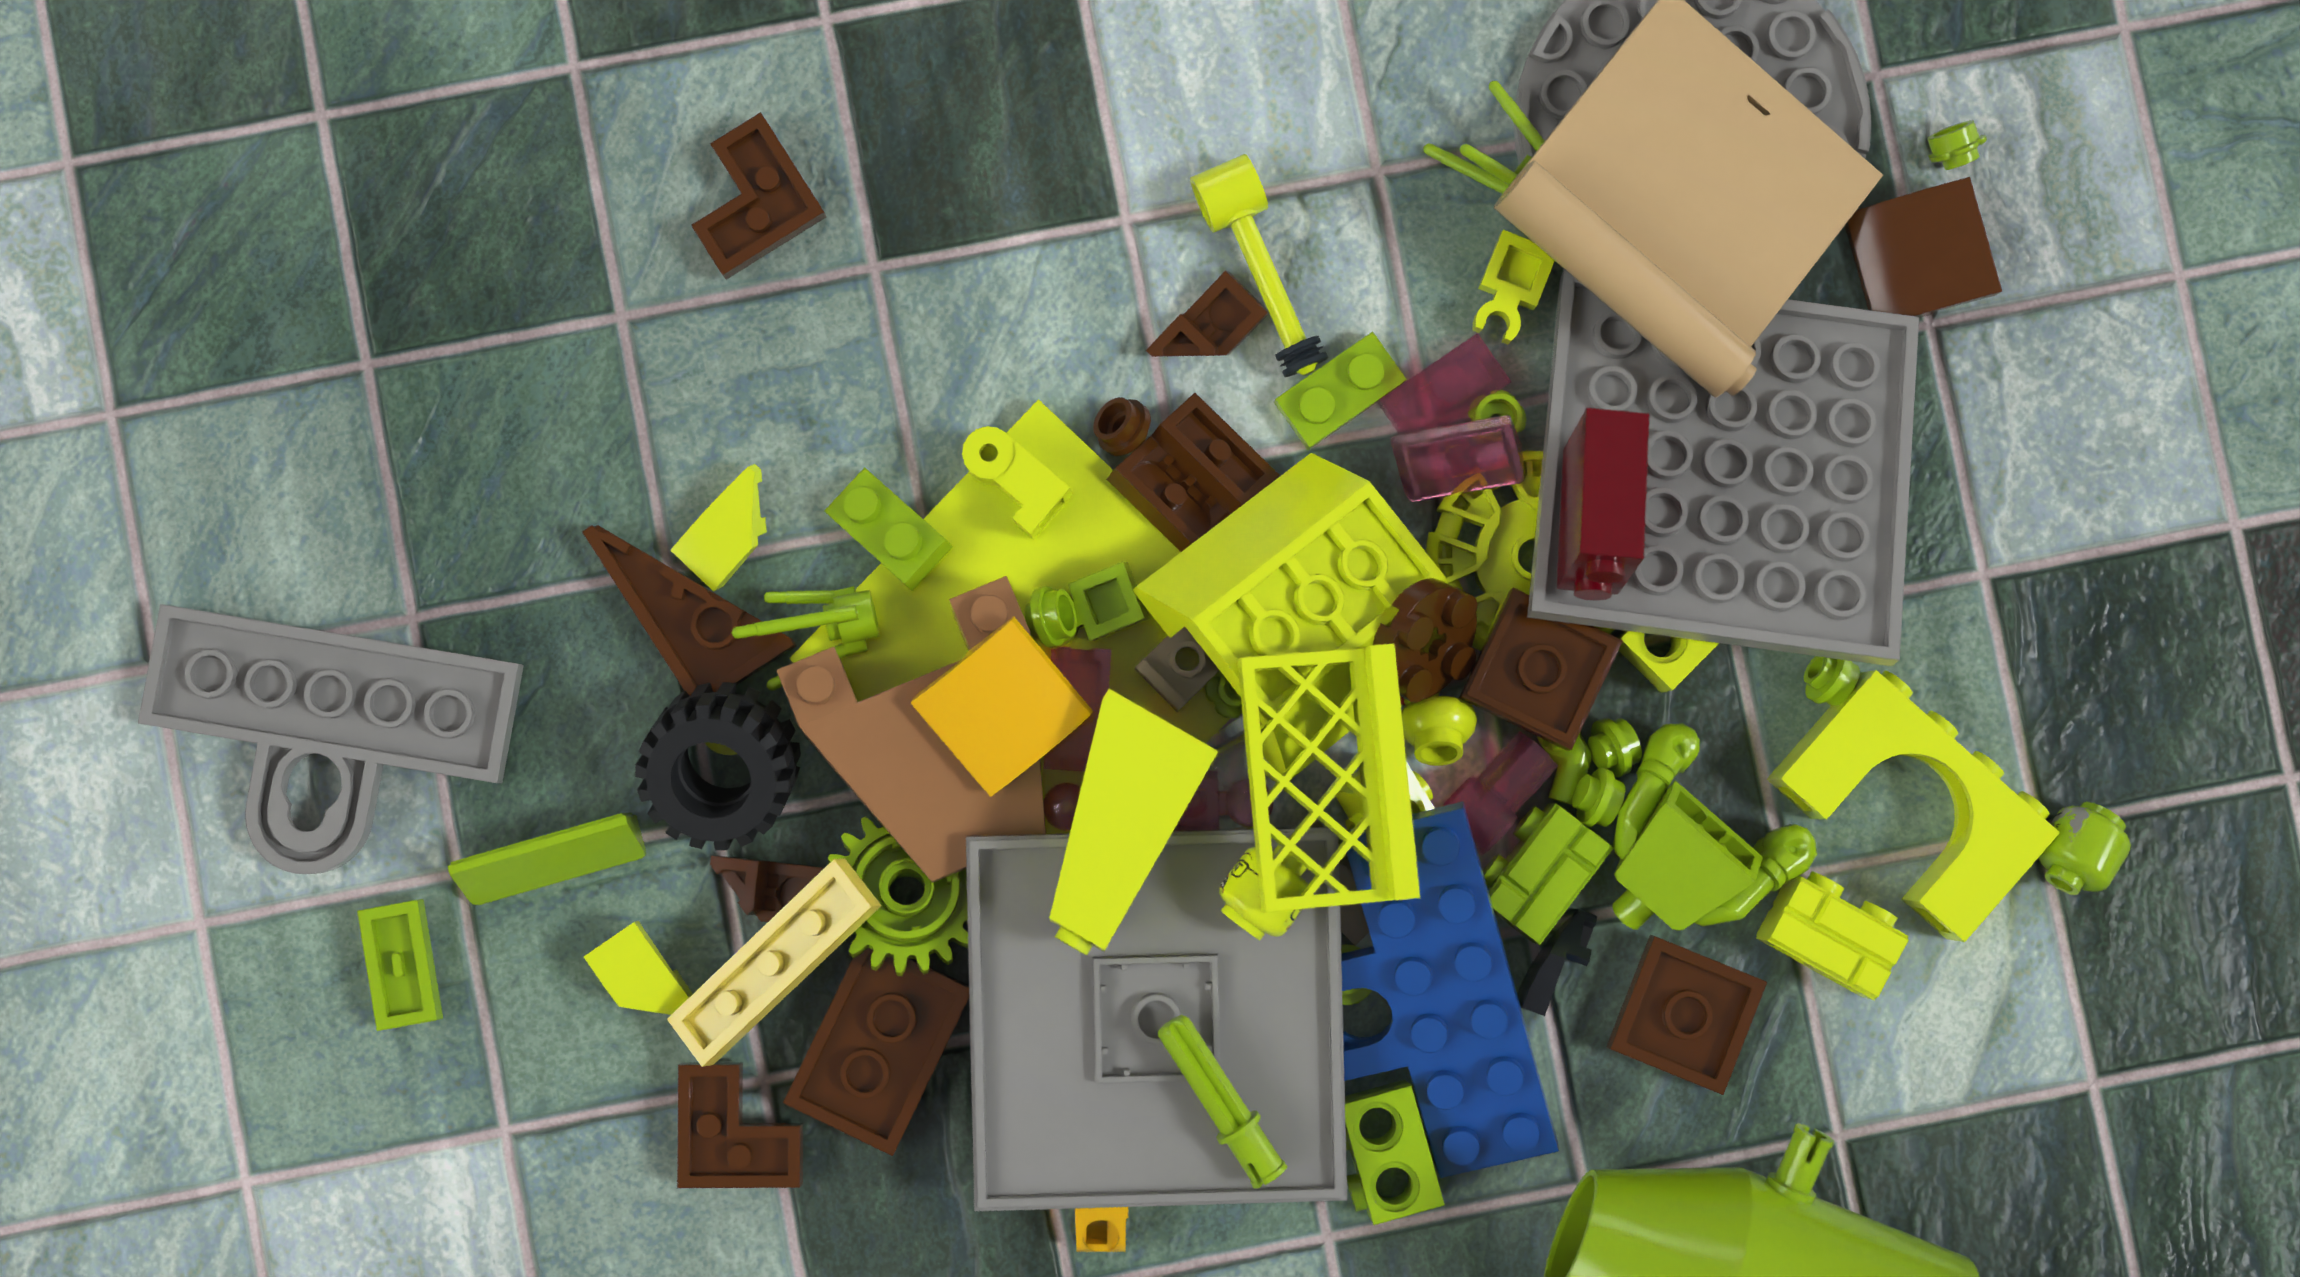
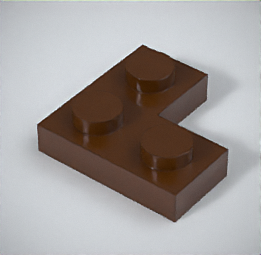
M761 112L710 143L742 194L691 226L726 280L827 217Z
M682 1062L678 1065L677 1188H800L803 1185V1123H742L743 1062H716L714 1065L704 1067L699 1062Z

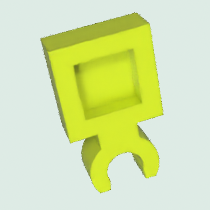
M1503 229L1478 289L1494 296L1491 301L1485 303L1476 313L1473 319V331L1480 333L1486 324V319L1489 316L1497 315L1505 320L1507 326L1502 343L1507 345L1511 343L1521 327V318L1517 310L1518 305L1530 310H1534L1537 307L1555 260L1533 241Z

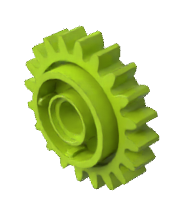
M866 816L861 818L862 830L865 836L862 840L848 833H843L841 836L844 847L850 853L849 856L829 854L828 863L833 859L845 858L882 905L852 933L856 938L851 943L849 955L855 958L866 949H872L871 969L877 971L883 965L887 957H892L897 976H903L909 959L916 960L923 975L928 974L930 966L929 955L936 953L947 965L951 964L953 957L951 948L948 945L950 942L954 941L958 945L968 948V932L963 928L964 925H968L967 869L932 883L884 827L877 828ZM901 877H913L923 885L925 891L921 899L916 903L902 905L895 902L889 894V889L893 882Z

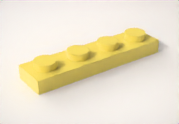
M845 858L833 859L667 1018L668 1022L702 1067L714 1065L882 905Z

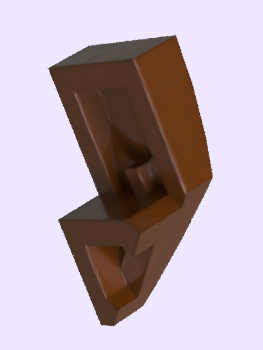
M1224 271L1184 314H1180L1146 351L1152 357L1229 355L1269 315V312L1229 271Z
M711 856L710 865L716 874H722L739 897L740 901L737 903L745 914L756 915L761 922H769L825 868L727 856Z

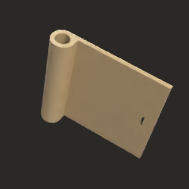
M1657 0L1494 205V209L1713 397H1718L1724 392L1734 396L1748 384L1756 373L1757 368L1751 364L1756 351L1751 346L1882 178L1883 174L1685 0Z

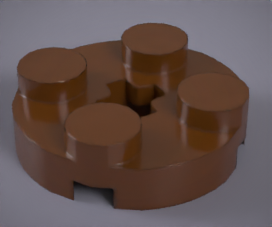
M1435 578L1424 579L1409 586L1392 604V606L1399 609V612L1393 618L1390 627L1380 623L1373 645L1395 644L1400 696L1410 702L1417 703L1440 692L1452 679H1464L1473 669L1476 662V652L1472 645L1477 626V600L1473 595Z

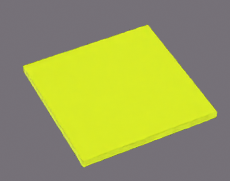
M1038 399L1006 433L1071 488L1073 494L1071 498L1033 540L1012 519L1021 507L997 486L984 485L975 480L968 472L924 518L953 547L913 591L880 563L855 589L856 592L870 590L880 636L866 639L868 651L841 658V662L858 702L963 659L968 649L952 612L949 599L1007 576L1025 618L1026 605L1031 602V595L1036 588L1048 586L1053 591L1064 589L1072 601H1074L1068 587L1069 583L1121 562H1128L1135 582L1139 585L1181 552L1106 480L1113 469ZM1148 610L1149 619L1095 641H1089L1084 626L1079 628L1077 635L1071 642L1053 648L1046 647L1039 638L1036 639L1031 635L1034 641L1093 710L1091 716L1040 758L1046 834H1064L1071 831L1102 699L1108 689L1205 744L1231 719L1223 717L1216 712L1214 702L1209 701L1206 697L1205 686L1176 712L1135 670V667L1168 636ZM821 625L789 659L793 663L843 643L842 639L830 641L826 625ZM1182 648L1176 653L1175 661L1180 669L1190 671L1198 666L1199 656L1191 648ZM1230 685V692L1237 695L1236 690Z

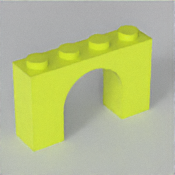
M1877 670L1862 672L1848 698L1837 706H1830L1766 780L1810 819L1827 820L1864 776L1880 762L1902 755L1915 758L1931 767L1943 779L1951 794L1954 804V827L1945 849L1903 896L1902 900L1944 938L1966 942L2060 832L2046 820L2050 813L2043 804L2024 791L2016 794L2000 780L2004 772L1992 759L1979 751H1974L1971 754L1958 743L1955 738L1959 733L1948 720L1934 711H1929L1926 714L1909 699L1913 695L1912 690L1899 677L1886 670L1882 674Z

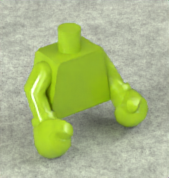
M1683 723L1664 724L1649 736L1643 752L1642 763L1636 772L1637 780L1623 801L1617 817L1613 848L1620 861L1614 876L1627 890L1612 904V908L1618 919L1633 930H1638L1654 913L1676 931H1682L1693 923L1704 927L1741 920L1770 891L1779 890L1784 883L1806 872L1817 856L1816 840L1808 828L1789 824L1773 829L1765 837L1760 838L1754 845V848H1752L1676 780L1670 785L1676 775L1683 773L1691 765L1700 750V739L1696 731Z

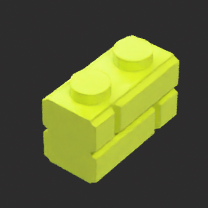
M1811 871L1807 879L1798 876L1784 883L1773 902V907L1768 911L1756 934V939L1858 996L1875 1000L1880 995L1891 974L1892 967L1896 965L1909 941L1908 935L1893 928L1898 918L1887 910L1868 901H1864L1860 909L1840 898L1844 887Z

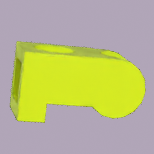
M986 426L978 428L968 435L963 444L962 457L969 473L975 480L984 485L997 486L1021 507L1012 519L1033 540L1073 495L1071 488L1010 435L997 427Z

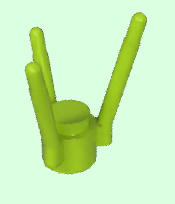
M1491 81L1489 83V90L1534 150L1537 151L1545 140L1498 81ZM1428 143L1423 147L1426 155L1501 194L1504 193L1532 158L1527 154L1513 172L1469 144H1463L1460 147V153L1478 166L1433 144Z
M854 586L838 590L766 592L764 594L766 603L827 605H823L822 612L756 622L755 624L737 626L732 629V636L740 639L826 625L830 641L842 639L843 643L835 646L840 659L848 655L868 651L866 639L880 636L870 590L856 592ZM779 676L770 679L766 684L767 688L771 691L783 687Z

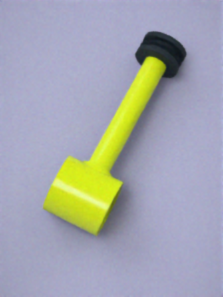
M1243 154L1190 177L1195 199L1210 230L1214 233L1224 228H1232L1285 349L1275 355L1277 361L1284 360L1280 367H1287L1282 371L1284 377L1297 373L1306 375L1313 372L1316 365L1328 359L1326 352L1319 353L1323 346H1316L1321 342L1318 335L1306 338L1253 219L1255 215L1268 209V201L1251 160L1246 154Z

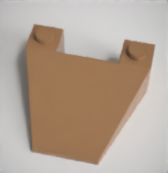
M1007 576L949 599L954 618L968 651L1013 616L1030 635V630ZM835 647L777 669L776 671L797 723L808 741L932 883L967 869L966 836L1046 834L1040 759L990 797L911 704L917 693L959 661L858 702Z

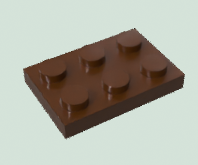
M868 948L862 954L852 959L783 1103L893 1156L969 1000V985L929 967L928 974L923 975L915 959L907 961V967L903 976H897L892 957H887L883 965L877 971L871 969L873 950Z

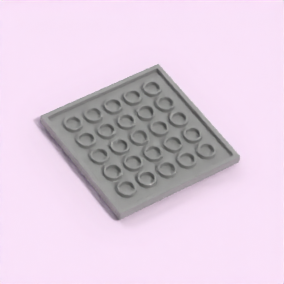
M1564 269L1559 282L1527 617L1893 666L1900 660L1919 317L1788 299L1751 346L1756 351L1751 364L1757 368L1752 379L1734 396L1724 392L1718 397H1713ZM1586 408L1650 413L1644 560L1619 594H1612L1611 598L1606 600H1583L1575 597L1572 590L1556 589L1562 465L1565 445Z

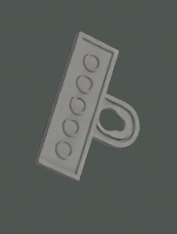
M160 604L138 724L257 743L245 808L246 828L251 842L266 861L281 870L295 874L324 873L348 863L366 843L373 824L383 765L492 783H503L524 665ZM312 754H320L328 757L337 765L341 774L342 789L338 799L325 810L322 823L316 829L305 832L298 829L292 822V804L286 794L288 782L293 768L301 759Z

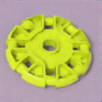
M1527 450L1498 456V463L1483 470L1476 466L1464 474L1451 487L1438 506L1437 511L1441 513L1435 532H1428L1426 553L1445 575L1447 584L1463 590L1459 579L1475 572L1476 584L1484 592V594L1476 597L1477 626L1472 647L1479 651L1482 650L1510 589L1514 587L1530 595L1532 573L1522 568L1518 559V553L1524 542L1535 541L1543 451ZM1509 484L1513 488L1518 500L1500 508L1493 491ZM1464 522L1481 527L1474 546L1457 540ZM1596 627L1608 634H1611L1615 630L1611 628Z

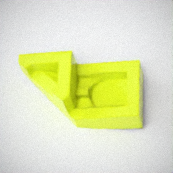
M756 464L748 466L711 503L670 550L713 592L722 588L758 546V536L767 533L766 517H761L758 492V483L762 482V471Z
M639 921L633 922L583 956L619 1007L672 1015L693 995L679 972L671 970Z

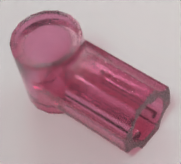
M1519 731L1476 777L1474 775L1470 776L1442 806L1464 802L1476 849L1482 856L1511 828L1518 818L1515 813L1551 776V773L1558 765L1535 741Z

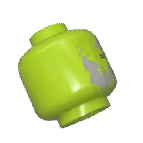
M2083 802L2080 807L2069 806L2060 809L2051 822V825L2060 834L2038 858L2043 867L2048 870L2045 874L2046 880L2057 889L2070 895H2078L2080 890L2089 892L2106 890L2127 858L2131 848V842L2124 832L2126 824L2111 810L2092 802Z

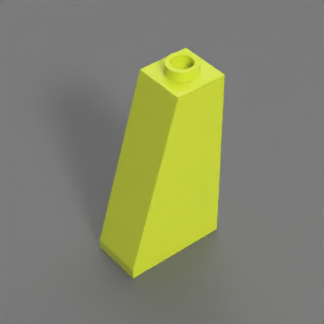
M1108 689L1102 699L1049 917L1051 922L1060 926L1055 938L1086 956L1093 946L1105 952L1218 754L1216 749L1111 689Z

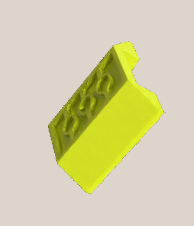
M1310 453L1137 585L1132 591L1169 638H1172L1186 627L1241 697L1237 659L1252 656L1365 648L1373 645L1380 623L1390 627L1393 618L1399 612V609L1392 606V604L1405 589L1418 581L1428 578H1435L1447 583V580L1370 481ZM1349 663L1326 665L1311 683L1337 707L1352 690ZM1313 666L1294 667L1293 669L1302 677H1305ZM1278 669L1255 671L1257 696L1277 712L1297 686ZM1304 692L1283 718L1308 740H1311L1331 715ZM1352 703L1345 713L1355 721ZM1259 711L1260 728L1262 730L1269 719ZM1338 721L1317 747L1322 752H1325L1345 736L1349 730ZM1277 726L1262 743L1263 756L1281 775H1283L1303 750L1301 746ZM1310 755L1292 778L1311 764L1315 758Z

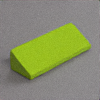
M620 813L450 862L451 865L447 867L449 875L469 902L473 905H482L642 859L646 856V848L637 816L632 815V813Z

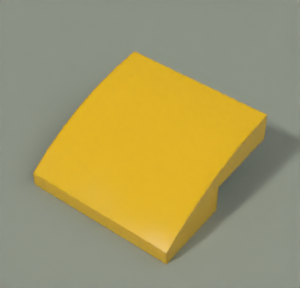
M1014 616L971 648L961 661L917 693L911 701L913 707L990 797L1047 754L1091 716L1093 712Z

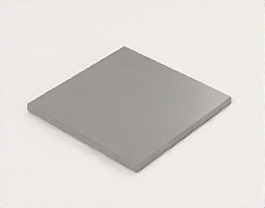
M1309 827L1296 846L1319 866L1323 867L1339 847L1338 836L1328 827ZM1296 828L1276 829L1289 838ZM1254 829L1173 831L1105 952L1093 946L1086 956L1055 938L1060 926L1049 919L1070 833L966 836L974 1211L1347 1201L1340 905L1303 909L1283 936L1274 937L1265 934L1261 941H1259L1220 911L1226 903L1219 894L1221 883L1244 852L1251 847H1255ZM1271 838L1273 851L1278 843ZM1338 863L1330 875L1340 883ZM1307 868L1301 877L1309 884L1316 875ZM1323 882L1313 895L1336 892ZM1183 1015L1191 1020L1249 1112L1257 1110L1260 1114L1259 1126L1281 1160H1284L1287 1165V1169L1267 1185L1263 1183L1260 1188H1253L1249 1177L1227 1144H1219L1216 1136L1220 1132L1158 1037V1030L1171 1019Z

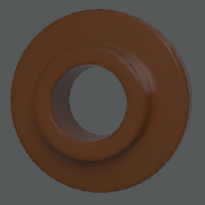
M1118 397L1108 401L1097 413L1093 425L1094 433L1098 437L1101 448L1112 456H1123L1137 449L1148 435L1151 422L1150 412L1146 406L1134 399L1127 400Z

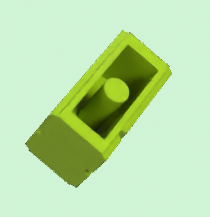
M1548 803L1543 811L1533 806L1513 831V835L1519 838L1520 841L1505 859L1498 853L1483 869L1494 913L1532 943L1541 945L1614 849L1609 843L1556 803Z

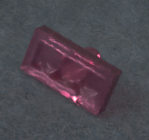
M1477 333L1378 401V405L1409 450L1413 451L1466 415L1468 411L1476 407L1486 396L1507 387L1511 380Z

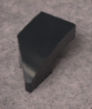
M1579 909L1545 943L1532 962L1517 992L1521 1008L1545 1016L1565 959L1584 966L1588 965L1592 950L1587 948L1593 928L1596 925V915Z

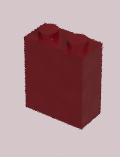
M1586 408L1563 449L1556 589L1572 590L1575 597L1583 600H1606L1611 598L1612 594H1619L1644 560L1650 413Z

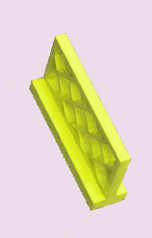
M1395 644L1370 645L1365 648L1241 657L1237 659L1262 913L1420 898ZM1349 663L1352 690L1337 707L1311 683L1326 665ZM1313 666L1305 677H1302L1293 669L1294 667ZM1278 669L1297 686L1277 712L1257 696L1256 670ZM1304 692L1331 715L1311 740H1308L1283 718ZM1352 703L1355 721L1345 713ZM1259 711L1269 719L1262 730L1260 728ZM1338 721L1353 733L1357 739L1358 753L1345 769H1342L1317 747ZM1276 726L1303 748L1283 775L1263 759L1262 743ZM1310 755L1337 777L1316 804L1289 782ZM1358 767L1360 769L1361 784L1351 776ZM1265 774L1275 782V785L1268 793L1266 791ZM1344 784L1363 799L1364 816L1350 833L1323 811ZM1282 789L1309 811L1308 815L1289 838L1285 837L1269 822L1268 807ZM1316 819L1320 820L1343 840L1323 867L1319 866L1296 846L1297 842ZM1365 829L1367 847L1357 840ZM1271 838L1282 846L1274 857ZM1350 848L1354 849L1369 862L1370 890L1349 891L1330 875ZM1290 853L1316 876L1300 896L1277 898L1274 871ZM1323 882L1336 892L1313 895Z

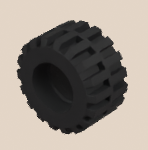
M722 682L717 692H713L710 683L697 685L691 696L684 691L675 697L669 708L665 707L643 740L639 749V753L642 755L635 765V777L643 779L637 788V792L641 802L652 801L653 804L647 814L655 824L664 819L669 824L665 833L677 840L680 833L691 837L689 846L702 849L706 841H713L715 851L728 850L735 838L742 847L752 843L758 831L764 835L774 825L777 816L781 815L798 778L800 767L796 765L801 756L800 743L790 742L796 731L791 720L780 723L777 719L782 709L778 704L771 700L765 706L757 701L761 693L760 691L748 687L744 695L736 693V683ZM707 742L729 747L746 763L751 782L737 788H722L706 782L692 767L688 748Z

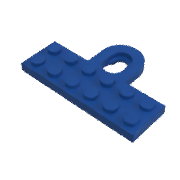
M1464 802L1412 814L1420 898L1361 903L1373 946L1341 954L1342 991L1356 988H1367L1376 991L1387 1000L1392 1010L1390 1024L1382 1032L1372 1037H1357L1345 1031L1343 1032L1344 1081L1408 1067L1440 1178L1559 1152L1557 1136ZM1365 829L1357 840L1367 847ZM1350 848L1347 856L1357 891L1370 890L1369 862L1354 849Z

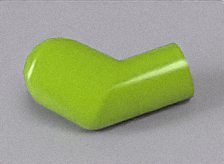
M1580 733L1570 751H1566L1537 736L1539 743L1557 768L1548 798L1572 805L1575 788L1580 779L1588 773L1592 760L1590 748Z

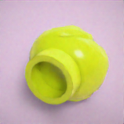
M1440 692L1417 703L1410 702L1400 696V703L1405 706L1401 711L1404 739L1414 746L1415 758L1421 763L1432 766L1448 765L1461 759L1463 756V744L1473 735L1477 722L1472 704L1456 697L1439 696Z

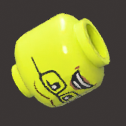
M1279 844L1272 851L1273 857L1281 848ZM1251 847L1244 852L1219 887V894L1226 903L1220 911L1259 941H1261L1265 934L1274 937L1283 936L1303 911V909L1262 913L1255 847ZM1290 853L1274 871L1277 898L1300 896L1308 886V883L1301 877L1307 867Z

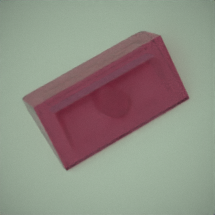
M1508 415L1404 433L1391 437V445L1403 489L1408 500L1411 502L1450 496L1458 492L1468 493L1520 484L1525 479L1522 443L1513 421Z

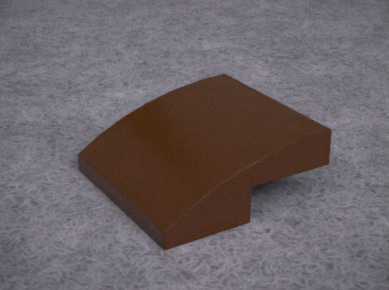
M1970 177L1923 189L1856 210L1845 224L1868 310L1921 318L1942 309L1989 298L2002 292Z
M1194 393L1160 423L1153 434L1123 460L1106 480L1182 552L1275 481L1280 474L1205 401Z

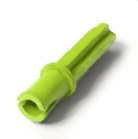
M1180 1015L1165 1023L1158 1030V1037L1220 1132L1216 1136L1219 1144H1227L1249 1177L1253 1188H1260L1263 1183L1267 1185L1277 1179L1287 1169V1165L1284 1160H1281L1259 1126L1258 1122L1261 1116L1258 1111L1253 1110L1249 1112L1188 1017Z

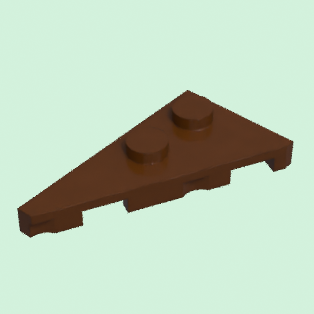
M591 525L582 531L680 685L690 696L697 685L710 683L713 692L718 691L722 682H731L738 685L797 646L792 638L782 632L740 639L734 638L732 636V629L734 627L762 621L599 525Z

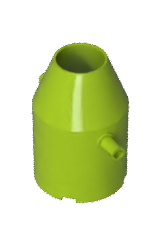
M1800 1123L1795 1124L1794 1133L1777 1172H1770L1767 1177L1742 1167L1589 1170L1577 1184L1565 1207L1551 1244L1544 1277L1980 1276L1975 1264L1966 1256L1816 1197V1193L1812 1188L1830 1148L1834 1145V1140L1815 1128L1812 1134L1808 1132L1809 1126Z

